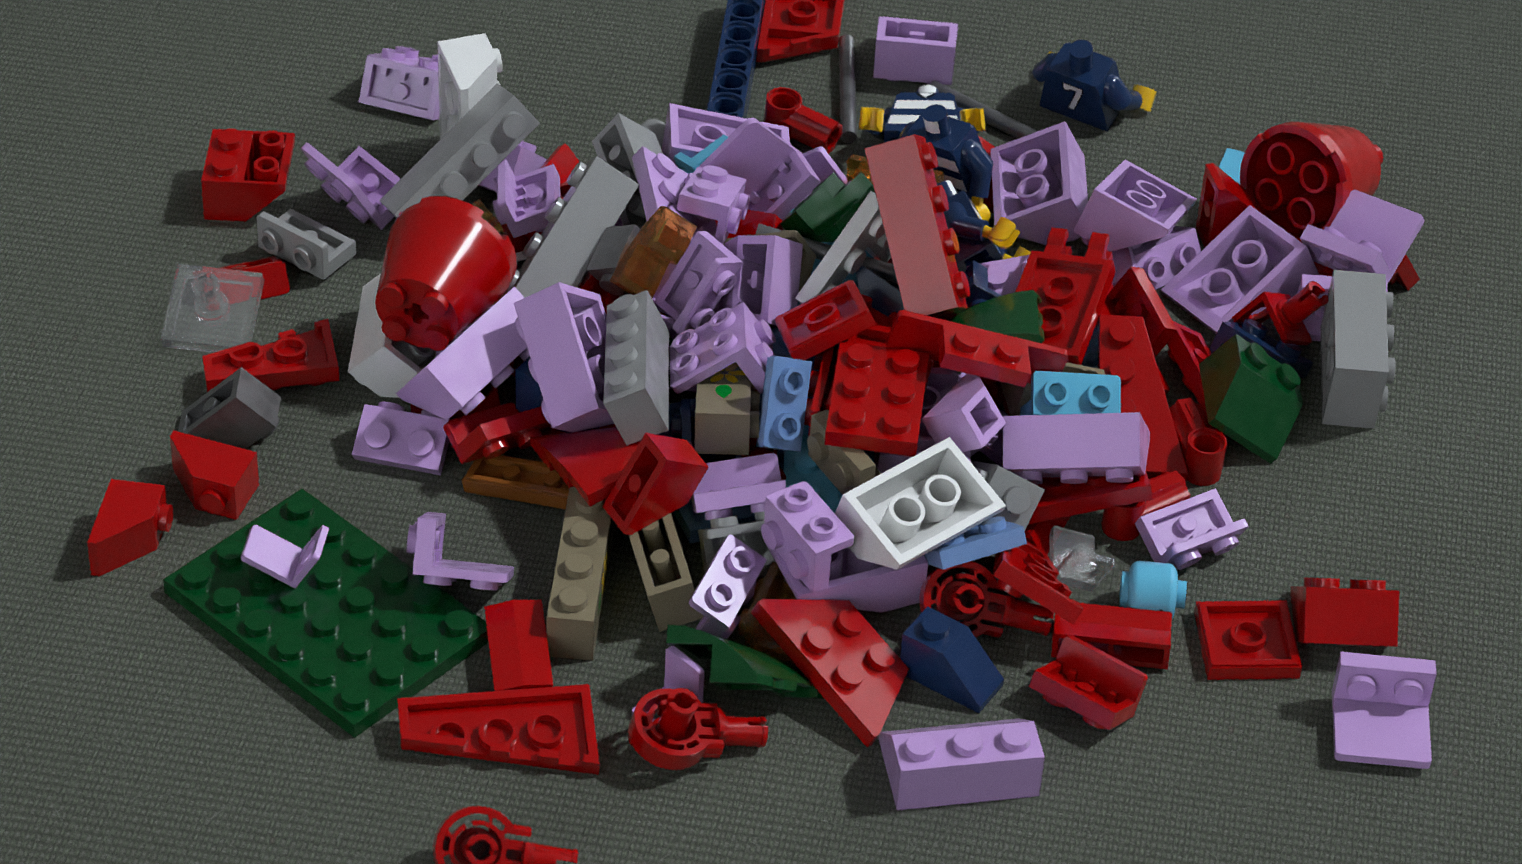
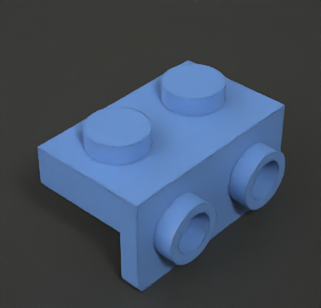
M781 356L767 357L759 417V438L756 440V447L795 452L801 451L812 361Z

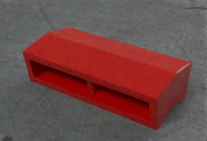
M510 600L485 606L494 691L553 687L542 600Z
M1080 603L1083 611L1074 624L1054 613L1051 657H1057L1063 638L1073 635L1130 666L1168 669L1171 648L1172 612Z

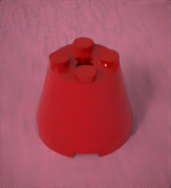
M1285 122L1258 134L1250 142L1241 162L1240 185L1248 191L1254 205L1260 207L1264 216L1302 242L1300 237L1308 224L1320 229L1330 227L1352 190L1373 196L1380 182L1383 153L1380 147L1372 144L1366 135L1352 127L1307 122Z
M429 196L422 198L420 203L400 212L389 232L375 299L376 310L383 323L381 329L386 337L393 341L403 340L411 345L430 348L435 351L444 350L449 342L504 296L516 273V254L508 235L501 237L497 230L481 217L484 211L459 199L445 196Z

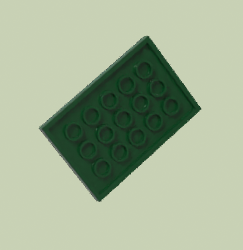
M303 488L163 579L164 593L354 738L398 708L397 698L413 697L489 643L485 620L438 586L423 583V575L413 574L412 567ZM253 525H258L302 549L322 525L329 528L319 560L296 588L241 560L245 542Z

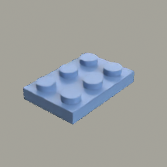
M991 517L924 556L928 561V565L944 570L1027 544L1024 527L1005 521V517Z

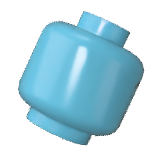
M1135 561L1130 566L1129 571H1122L1119 607L1172 612L1173 618L1176 608H1185L1187 581L1178 580V573L1173 564Z

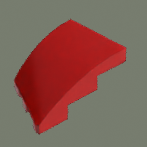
M617 427L529 438L531 446L550 471L556 470L569 488L575 487L589 507L608 498L640 442L626 445Z

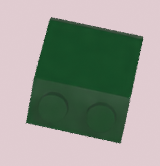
M1235 334L1199 364L1208 424L1272 464L1277 460L1302 408L1303 401L1299 385L1301 380L1298 373L1290 365L1279 363L1270 357L1257 343L1251 344Z

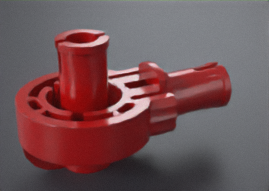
M972 561L944 570L935 568L925 579L920 591L919 603L921 613L927 606L931 608L933 604L936 611L954 620H963L960 623L966 626L973 625L971 632L975 637L984 634L999 638L1003 632L1002 628L982 624L980 620L1047 636L1052 623L1035 620L1033 617L1053 619L1054 612L1042 605L988 592L987 589L1007 593L998 586V580L995 579L989 570ZM963 568L969 570L970 574H955V579H966L971 584L964 581H953L952 576L944 578L940 583L937 582V579L948 570ZM977 575L983 580V583L977 578Z
M664 688L651 691L639 700L629 722L628 741L647 762L663 769L681 770L694 766L702 757L720 758L724 746L765 747L768 738V725H766L767 719L762 716H726L722 709L718 708L717 703H701L697 696L688 689ZM655 713H657L658 716H661L652 722Z
M467 806L448 815L438 827L433 841L435 864H446L444 861V856L448 855L451 864H556L557 860L577 863L578 849H567L505 838L504 835L506 833L531 837L532 828L512 824L501 812L485 806ZM470 814L486 815L487 821L470 820V824L472 826L483 825L488 828V831L480 827L467 828L465 823L456 827L452 834L448 831L457 820ZM493 819L502 825L500 830L492 824Z

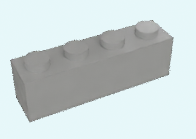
M497 83L379 201L396 219L401 211L403 212L408 207L420 203L424 197L445 196L463 201L540 123L512 93Z
M620 113L592 141L599 158L636 183L638 182L632 156L642 146L656 155L658 153L663 154L654 132ZM638 186L620 215L623 226L635 224L671 256V254L677 251L652 237L649 233Z
M598 156L590 159L585 164L580 161L566 181L571 187L564 199L557 197L547 210L544 218L549 223L541 235L536 232L526 244L522 254L527 258L520 270L516 269L513 281L506 293L515 287L525 298L558 282L577 287L587 271V267L606 227H614L639 184Z
M647 290L635 295H623L612 304L607 305L604 406L626 445L641 441L645 433L660 434L668 431L669 330Z

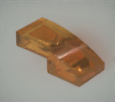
M660 206L631 242L617 265L610 282L632 295L647 290L651 298H653L668 265L678 264L697 226L666 206Z

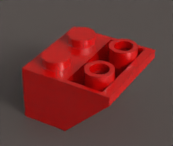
M233 128L212 129L201 179L204 220L246 222L286 191L295 145V133L273 130L247 131Z
M1304 577V587L1291 586L1290 596L1296 642L1398 646L1399 590H1386V581L1350 579L1349 588H1340V579Z

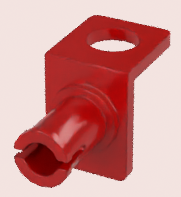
M1310 281L1293 297L1290 294L1263 292L1232 316L1233 322H1244L1247 318L1262 324L1271 317L1281 340L1285 344L1307 346L1312 342V338L1304 324V320L1320 307L1325 306L1329 302L1328 295H1324L1319 299L1318 297L1326 291L1317 282ZM1266 307V309H1264L1263 311L1251 315L1254 311Z

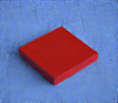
M851 279L774 319L791 357L800 360H807L876 325L854 280Z
M1287 600L1196 601L1194 616L1207 680L1300 679L1302 665Z

